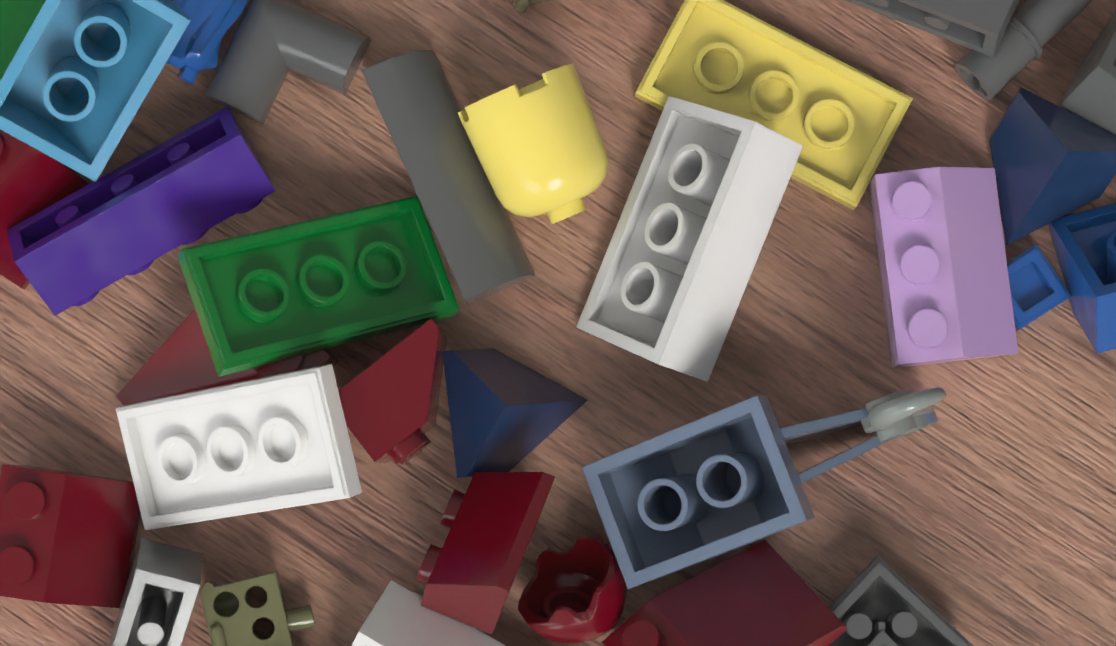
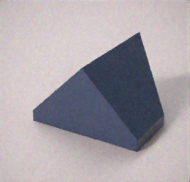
M1022 87L1018 90L989 140L1006 245L1100 198L1116 175V135Z
M494 348L442 352L457 478L472 477L475 472H509L588 401L584 397Z

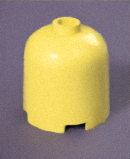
M573 63L543 73V79L518 90L515 84L465 107V110L458 112L461 123L497 199L505 209L514 215L528 218L547 213L551 224L564 220L586 210L582 198L598 189L606 177L609 164L606 149Z

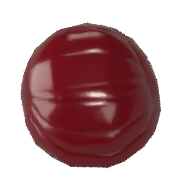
M578 536L575 545L567 552L558 553L549 548L543 551L538 556L534 575L524 588L518 601V610L527 625L544 638L569 644L599 638L614 628L623 614L627 586L610 546L598 537Z

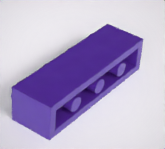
M227 106L102 176L96 182L94 181L13 226L7 230L14 262L56 316L71 306L86 304L100 290L126 275L141 273L155 259L181 244H191L199 240L211 227L227 218L254 209L261 203L263 198L276 190L261 159Z

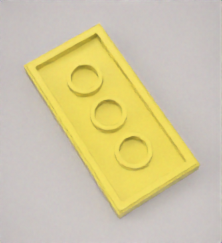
M684 0L635 93L636 98L661 111L664 109L668 96H672L755 121L803 145L790 178L852 210L857 207L913 100L912 97L724 0Z

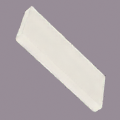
M332 364L132 403L115 408L145 530L346 499L362 493Z

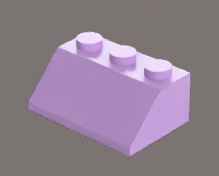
M932 167L875 174L869 184L892 368L1018 354L995 168Z

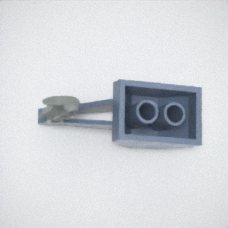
M936 387L917 392L910 390L904 393L903 390L865 404L866 408L784 428H779L767 395H757L583 466L584 475L627 588L630 589L815 518L802 483L889 440L900 438L937 422L938 418L932 405L945 398L946 393L944 389ZM862 425L865 433H877L876 436L799 473L796 471L787 448L789 445Z

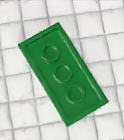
M418 196L181 249L178 255V260L218 377L422 325L430 319L437 321L453 317L460 309Z

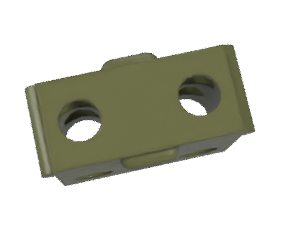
M278 571L220 586L210 581L201 587L200 594L212 646H295L292 632L315 626L311 605L290 610L286 609ZM253 586H260L266 591L267 601L263 606H255L249 601L248 593ZM261 617L269 618L274 624L273 635L269 637L260 636L255 629L256 621Z

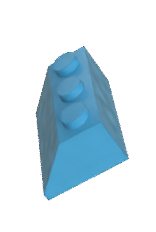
M46 0L0 80V130L96 182L189 25L191 17L172 0Z

